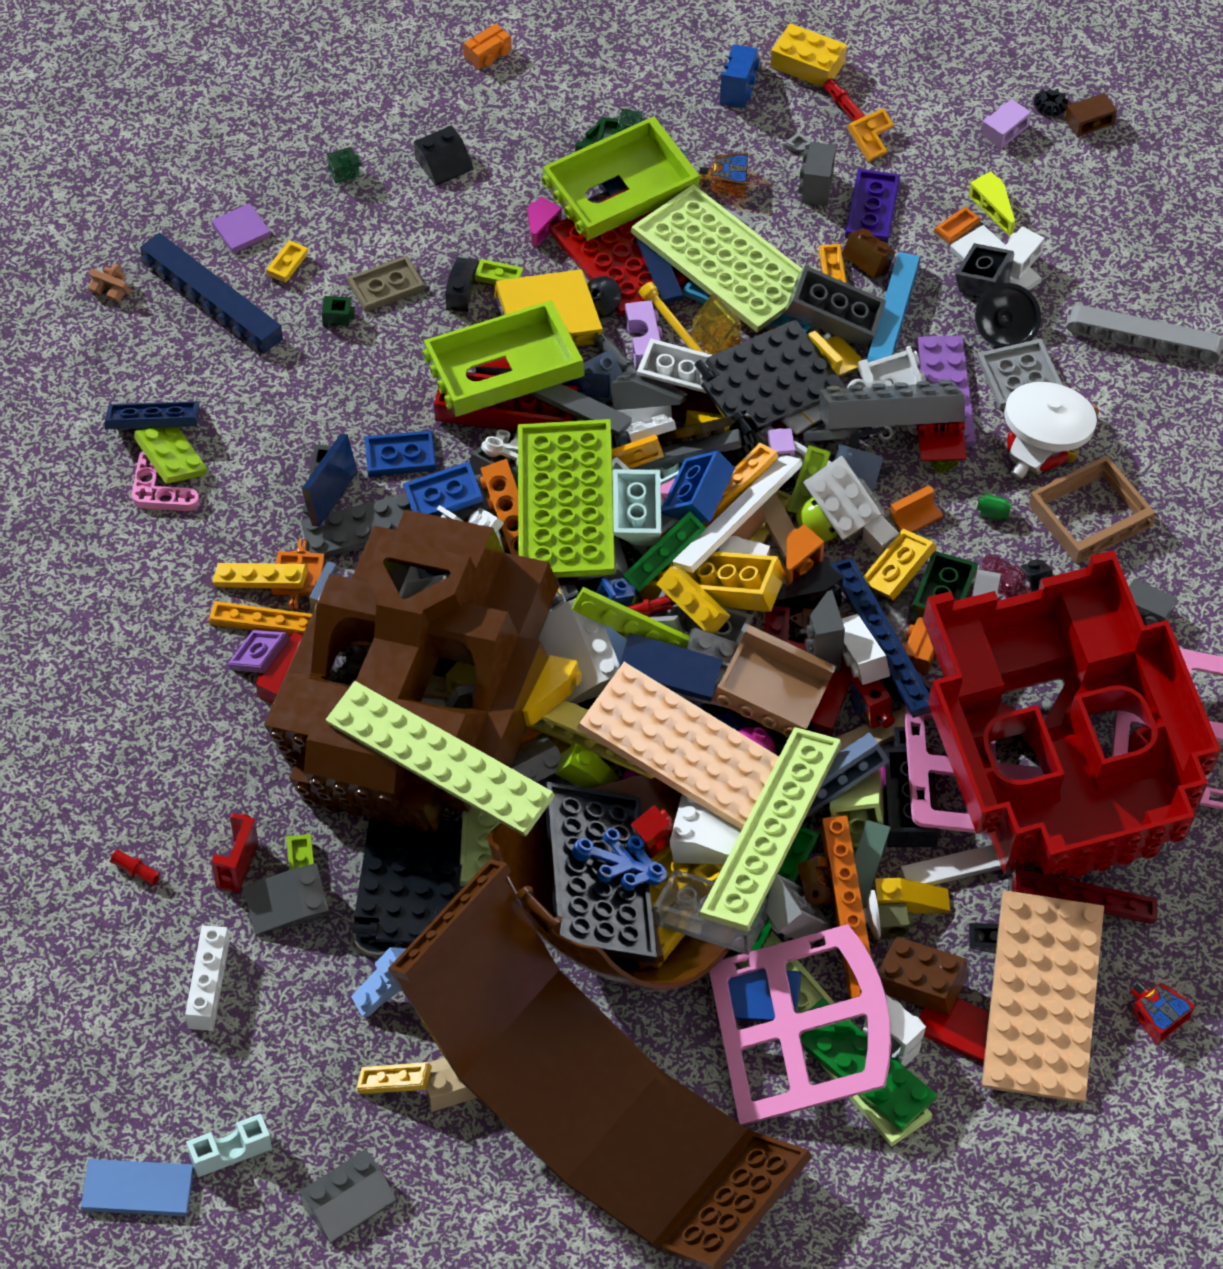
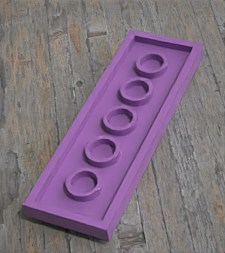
M962 335L918 337L917 346L920 371L924 372L926 381L932 384L939 383L940 380H951L965 394V447H975L976 439Z

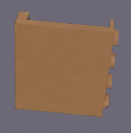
M748 625L720 684L716 688L712 701L789 738L794 727L807 729L835 671L836 665Z

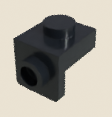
M1031 560L1028 564L1021 565V573L1030 582L1031 592L1039 589L1041 579L1053 576V570L1043 560Z

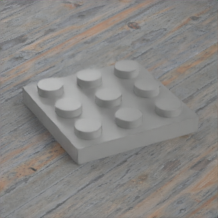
M1042 339L980 352L977 355V360L999 409H1005L1009 395L1022 385L1033 382H1050L1063 385Z

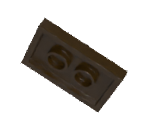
M729 416L677 428L659 434L657 437L659 443L662 442L663 446L676 444V439L680 443L693 440L692 435L695 436V439L710 436L709 431H711V435L725 432L724 427L733 425L732 418Z

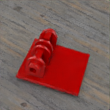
M965 421L917 424L921 461L967 460L964 438Z

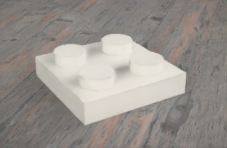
M665 414L652 417V422L646 424L643 421L632 423L630 428L626 429L628 439L634 442L655 434L659 435L677 429L675 421L669 416H665Z

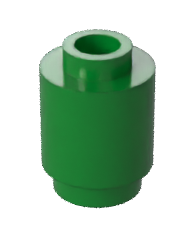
M985 493L984 498L979 497L976 510L980 511V516L998 521L1002 519L1008 520L1012 502H1008L1006 498Z

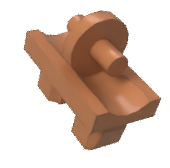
M113 264L111 268L105 267L104 273L91 268L89 276L92 279L88 289L92 293L101 295L106 286L110 288L106 295L108 299L119 303L124 294L130 295L132 291L131 288L127 287V283L123 281L126 274L121 273L122 268L120 265Z

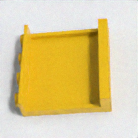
M582 269L496 281L494 297L500 299L505 315L552 300L576 347L594 345L595 338L602 333L603 328Z

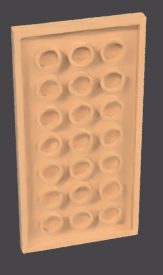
M623 662L577 727L579 731L741 831L779 756L626 662Z
M1003 891L981 1088L1085 1103L1103 925V905Z

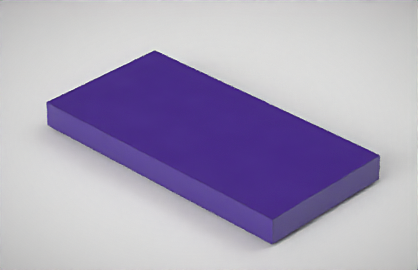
M865 169L857 170L845 231L846 238L849 237L851 232L864 228L871 231L880 241L888 243L900 174Z

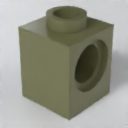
M906 903L878 905L881 930L880 939L896 938V936L908 937L909 927H913L912 912H907Z

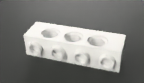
M205 925L201 927L185 1013L188 1029L214 1031L230 943L227 927Z

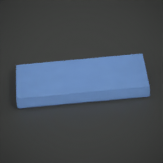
M88 1159L81 1209L82 1211L187 1217L194 1171L193 1164Z

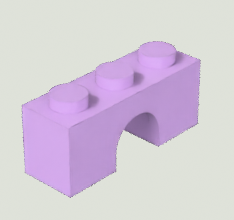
M652 300L625 304V319L628 333L644 335L632 338V353L636 369L639 368L650 338L659 341L663 339L662 328L657 326L656 323L659 322L658 310L653 309Z

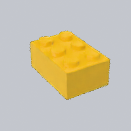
M790 23L771 50L770 68L823 87L828 79L836 77L846 62L847 44Z

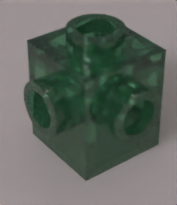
M351 147L327 154L328 170L335 184L360 176L359 167L362 166L361 159L358 154H354Z

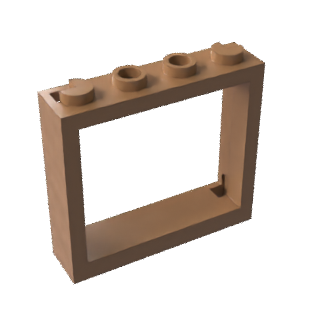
M1108 456L1096 461L1093 460L1082 468H1076L1070 474L1062 478L1058 477L1043 487H1037V490L1031 492L1029 501L1031 510L1076 564L1152 527L1155 517V511ZM1103 476L1132 510L1134 515L1076 542L1046 504Z

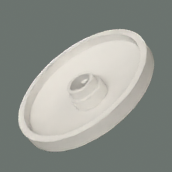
M1033 382L1016 388L1009 395L1004 410L1006 423L1017 437L1032 446L1050 451H1068L1083 446L1092 438L1097 423L1095 410L1085 397L1071 388L1050 382Z

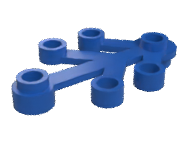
M614 828L606 830L603 840L611 846L616 854L594 847L591 840L587 838L577 840L571 850L573 857L579 861H587L592 856L615 864L612 867L608 865L600 866L596 875L602 882H609L611 878L631 870L639 872L637 875L632 873L624 874L620 884L625 890H633L635 886L645 882L649 885L657 886L667 878V871L660 863L652 862L642 849L644 843L640 837H630L626 845L627 849L636 855L640 861L638 862L630 856L618 840L620 833Z

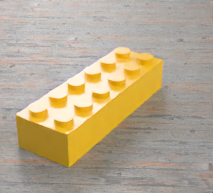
M714 552L693 573L685 571L719 605L732 609L771 612L786 576L778 556ZM673 562L667 565L639 592L642 600L659 598L662 589L656 583L671 566H674Z

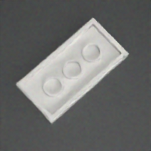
M982 225L951 244L950 251L963 262L974 243L997 248L1005 246V244ZM1029 267L1019 280L1010 276L1009 283L1018 284L1030 290L1041 283L1042 277Z

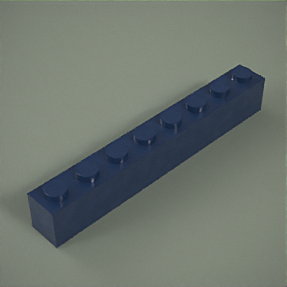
M160 232L140 246L141 261L147 268L151 267L161 279L168 280L177 291L181 290L185 293L191 302L198 303L207 314H212L216 317L222 326L229 327L238 338L242 337L246 340L252 349H257L265 354L283 340L282 326Z

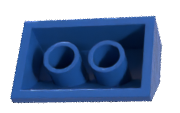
M718 450L685 458L661 507V514L680 521L691 511L701 523L710 522L714 517L718 503L723 498L727 485L731 481L735 468Z

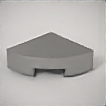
M798 132L784 143V148L792 152H804V150H809L810 142L813 141Z

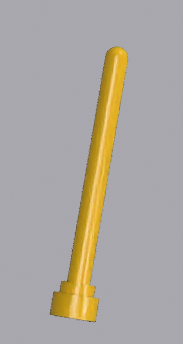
M648 282L643 285L639 290L640 296L645 301L652 300L654 306L689 349L704 353L658 297V288L654 283Z

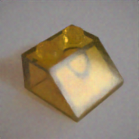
M712 294L692 319L691 335L696 342H700L704 346L707 354L714 355L740 344L741 321L715 294Z

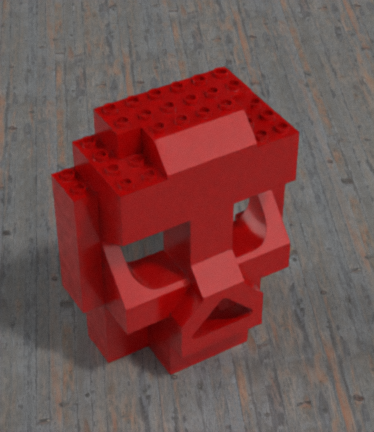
M1114 550L1092 555L1087 568L1041 579L1039 589L1034 592L998 600L995 591L954 601L951 591L927 598L923 622L944 678L933 680L928 704L976 834L981 832L989 833L1004 874L1013 873L1016 868L1025 870L1028 867L1035 866L1037 868L1041 867L1044 875L1052 873L1053 875L1061 874L1064 878L1071 876L1079 878L1090 871H1105L1112 865L1120 864L1123 866L1132 863L1138 858H1153L1159 853L1163 843L1169 841L1177 843L1187 837L1197 808L1208 785L1206 775L1213 771L1221 749L1169 621L1144 625ZM1055 680H1062L1064 682V686L1045 720L1038 705L1016 710L1000 702L1002 694ZM1114 710L1126 711L1138 716L1152 729L1151 741L1145 747L1137 751L1105 759L1089 716ZM1018 734L1022 735L1023 740L1035 751L1044 775L1025 780L1007 778L997 768L989 744L998 739Z

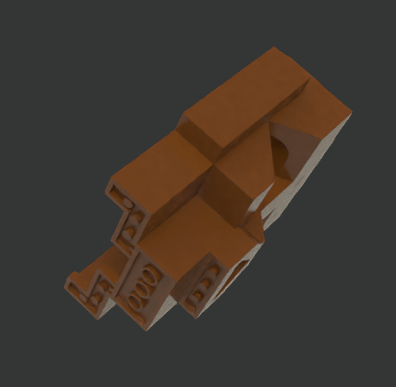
M404 510L396 530L374 526L352 578L329 574L264 723L270 737L291 768L292 773L289 780L302 801L310 806L322 805L331 811H346L348 814L356 817L360 815L367 816L377 822L385 820L398 827H404V825L413 827L415 830L423 833L427 831L436 833L446 808L454 812H459L460 810L469 812L471 805L328 725L326 718L350 686L328 681L327 677L341 649L357 641L372 642L356 682L511 768L527 729L523 709L549 658L542 642L538 641L559 589V584L549 562L504 553L493 527ZM410 566L450 574L446 579L407 599H402L399 595ZM439 657L467 663L475 667L472 709L443 707L421 702Z

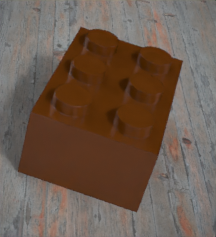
M896 936L878 969L885 995L945 1015H949L969 977L966 958Z

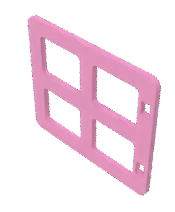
M905 705L904 719L913 822L920 827L976 833L969 814L937 811L931 808L928 774L955 775L947 756L931 755L926 751L924 719H934L932 713L913 718ZM912 726L919 727L920 735H913ZM995 741L989 744L997 768L1007 778L1025 780L1044 775L1041 767L1000 763L996 756ZM917 790L924 791L925 800L917 799Z

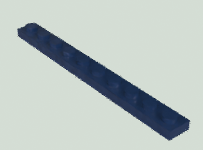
M853 557L830 564L843 576L842 591L854 613L859 615L885 653L890 678L911 716L915 718L931 713L928 704L930 694Z

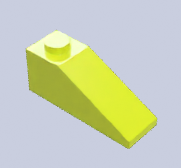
M990 171L970 182L969 197L1010 237L1014 231L1015 219L1003 181Z

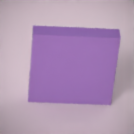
M250 203L211 220L213 228L232 254L271 237V231Z
M253 630L229 661L228 666L231 670L265 673L290 637L285 632Z

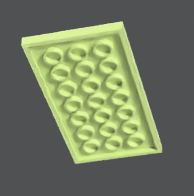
M694 184L631 227L633 235L756 332H759L784 314L796 278L802 270L801 267Z

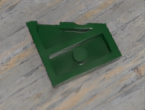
M601 117L596 122V125L586 132V137L581 142H576L575 152L622 131L623 119Z

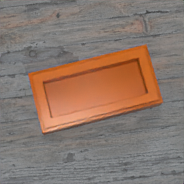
M965 206L935 227L934 233L950 245L980 224L981 218Z

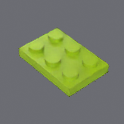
M179 427L147 428L135 431L134 439L165 484L206 475L207 467Z

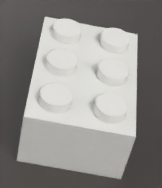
M843 456L803 482L843 541L883 515Z

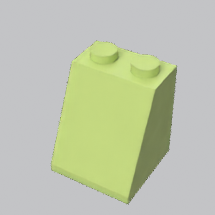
M880 770L875 771L830 801L831 817L847 815L853 848L859 845L866 820L886 825L885 794Z

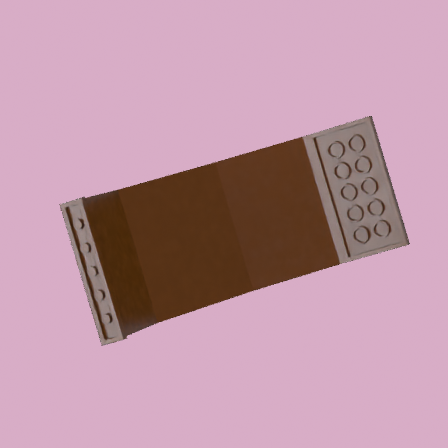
M489 859L388 968L458 1079L562 1182L659 1251L704 1269H721L811 1160V1153L808 1149L746 1129L657 1067L559 970L505 880L511 872L508 864Z

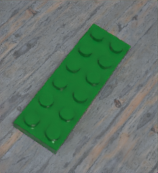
M821 998L808 1011L831 1004ZM850 1020L801 1034L800 1038L803 1049L837 1078L857 1074L865 1070L868 1036ZM891 1055L885 1088L858 1095L901 1133L937 1099V1094Z

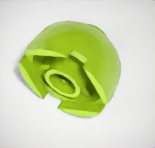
M811 497L799 507L796 514L798 526L795 529L805 524L826 543L839 534L836 531L831 532L830 529L834 527L820 506L813 504L816 500Z

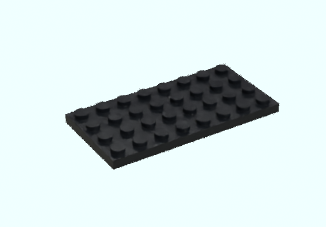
M546 782L544 787L551 790L555 795L545 809L553 913L554 917L559 915L562 917L560 935L579 944L600 947L608 956L654 963L657 953L650 885L645 882L635 886L633 890H625L621 886L620 881L626 873L639 874V872L633 870L613 877L609 882H602L596 875L600 866L608 865L612 867L615 864L592 856L587 861H579L573 857L571 852L577 840L587 838L591 840L594 847L616 854L611 846L603 840L606 830L614 828L620 833L618 840L635 861L640 862L636 855L627 849L626 845L630 837L638 836L633 831L631 823L642 815L641 798ZM644 844L643 847H642V849H643V850L645 851V853H646V846H645V844Z

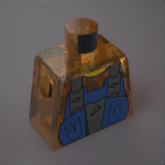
M748 153L714 156L713 168L700 167V180L712 181L713 193L746 198Z

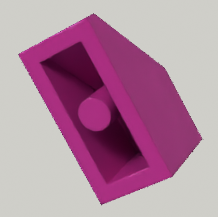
M542 196L535 202H532L527 208L531 244L534 248L550 234L549 226L562 220V208Z

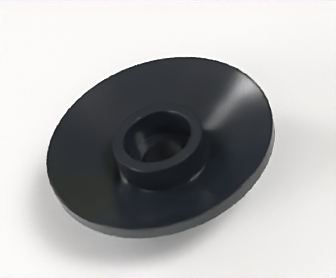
M607 276L596 277L587 283L598 317L604 318L612 314L621 301V288L619 284Z

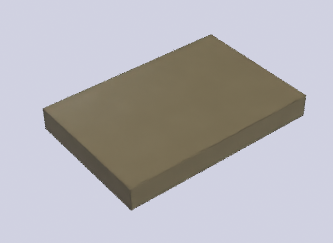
M408 256L347 277V283L364 312L425 291V284Z

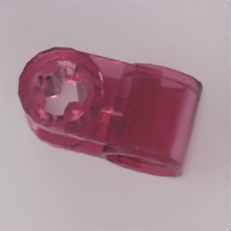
M990 554L982 560L980 570L1001 573L998 590L1006 596H1013L1019 583H1023L1026 579V574L1021 568L1006 562L997 555Z

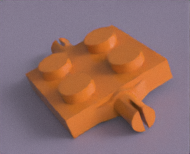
M302 538L298 540L297 550L290 552L278 551L276 564H305L308 568L303 589L272 588V595L290 596L288 606L293 609V605L294 609L298 608L299 597H310L323 571L325 562L324 554L306 551L308 540L303 539L302 542Z

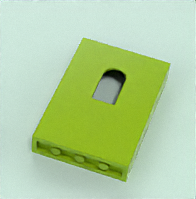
M653 116L543 166L541 181L543 186L551 191L557 204L560 203L566 217L574 222L577 232L582 234L588 241L661 207L693 184L699 188L700 175L659 121ZM616 176H619L629 189L601 203H593L586 198V192L590 188Z
M552 300L424 340L425 350H422L425 363H430L429 368L433 379H438L437 386L440 394H445L446 406L448 409L452 408L455 417L585 376L583 359ZM506 357L512 369L510 372L482 381H471L466 377L469 369Z

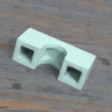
M258 1114L237 1122L236 1130L224 1138H213L210 1132L186 1141L189 1156L197 1177L272 1150L270 1135L262 1115Z

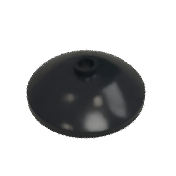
M1001 283L986 290L979 298L975 308V323L985 341L996 348H1002L1031 341L1040 328L1041 310L1036 298L1029 290L1018 284ZM1001 316L1007 317V323L1002 322Z

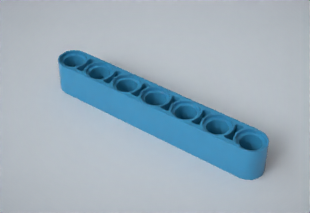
M898 252L884 299L886 304L869 350L868 363L894 355L919 269L920 256Z

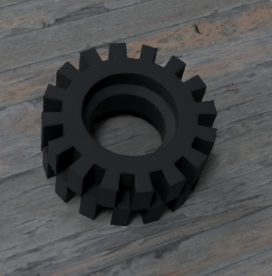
M754 434L741 437V448L722 452L721 454L734 466L746 457L759 443Z

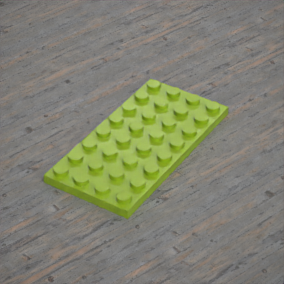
M611 419L518 424L519 556L549 562L556 578L615 574Z

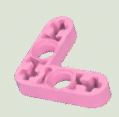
M143 451L140 453L132 490V499L136 507L143 509L193 511L199 506V496L194 489L157 486L159 473L151 462L150 468L147 467L146 461L149 459ZM148 475L152 477V480L149 482H142L140 480L143 476ZM164 495L172 497L168 502L160 501V498ZM189 497L192 498L190 502H185Z

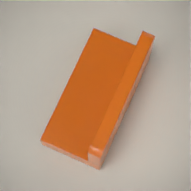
M930 485L891 504L890 519L900 531L905 529L914 533L943 517L942 512L933 503L935 491Z

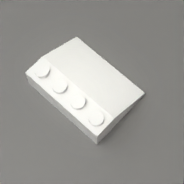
M572 599L548 613L538 641L542 642L548 657L553 655L578 662L579 671L582 673L581 682L575 687L572 695L565 699L568 702L578 704L598 697L618 671L619 662L605 626L572 611V604L575 599Z
M682 794L670 838L674 863L724 865L741 830Z

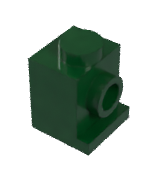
M324 296L322 307L323 327H328V325L349 326L350 320H355L356 309L351 304V297Z

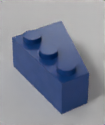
M733 44L728 56L729 62L725 63L724 69H726V72L721 73L720 104L745 108L747 100L750 101L753 88L750 87L756 83L757 73H755V70L760 69L761 58L758 57V48Z

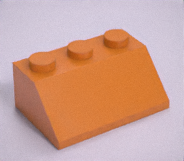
M805 524L798 529H793L787 536L786 587L823 561L824 541Z

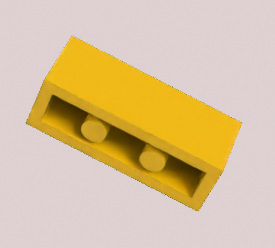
M671 566L656 583L706 632L716 634L731 616L681 568Z

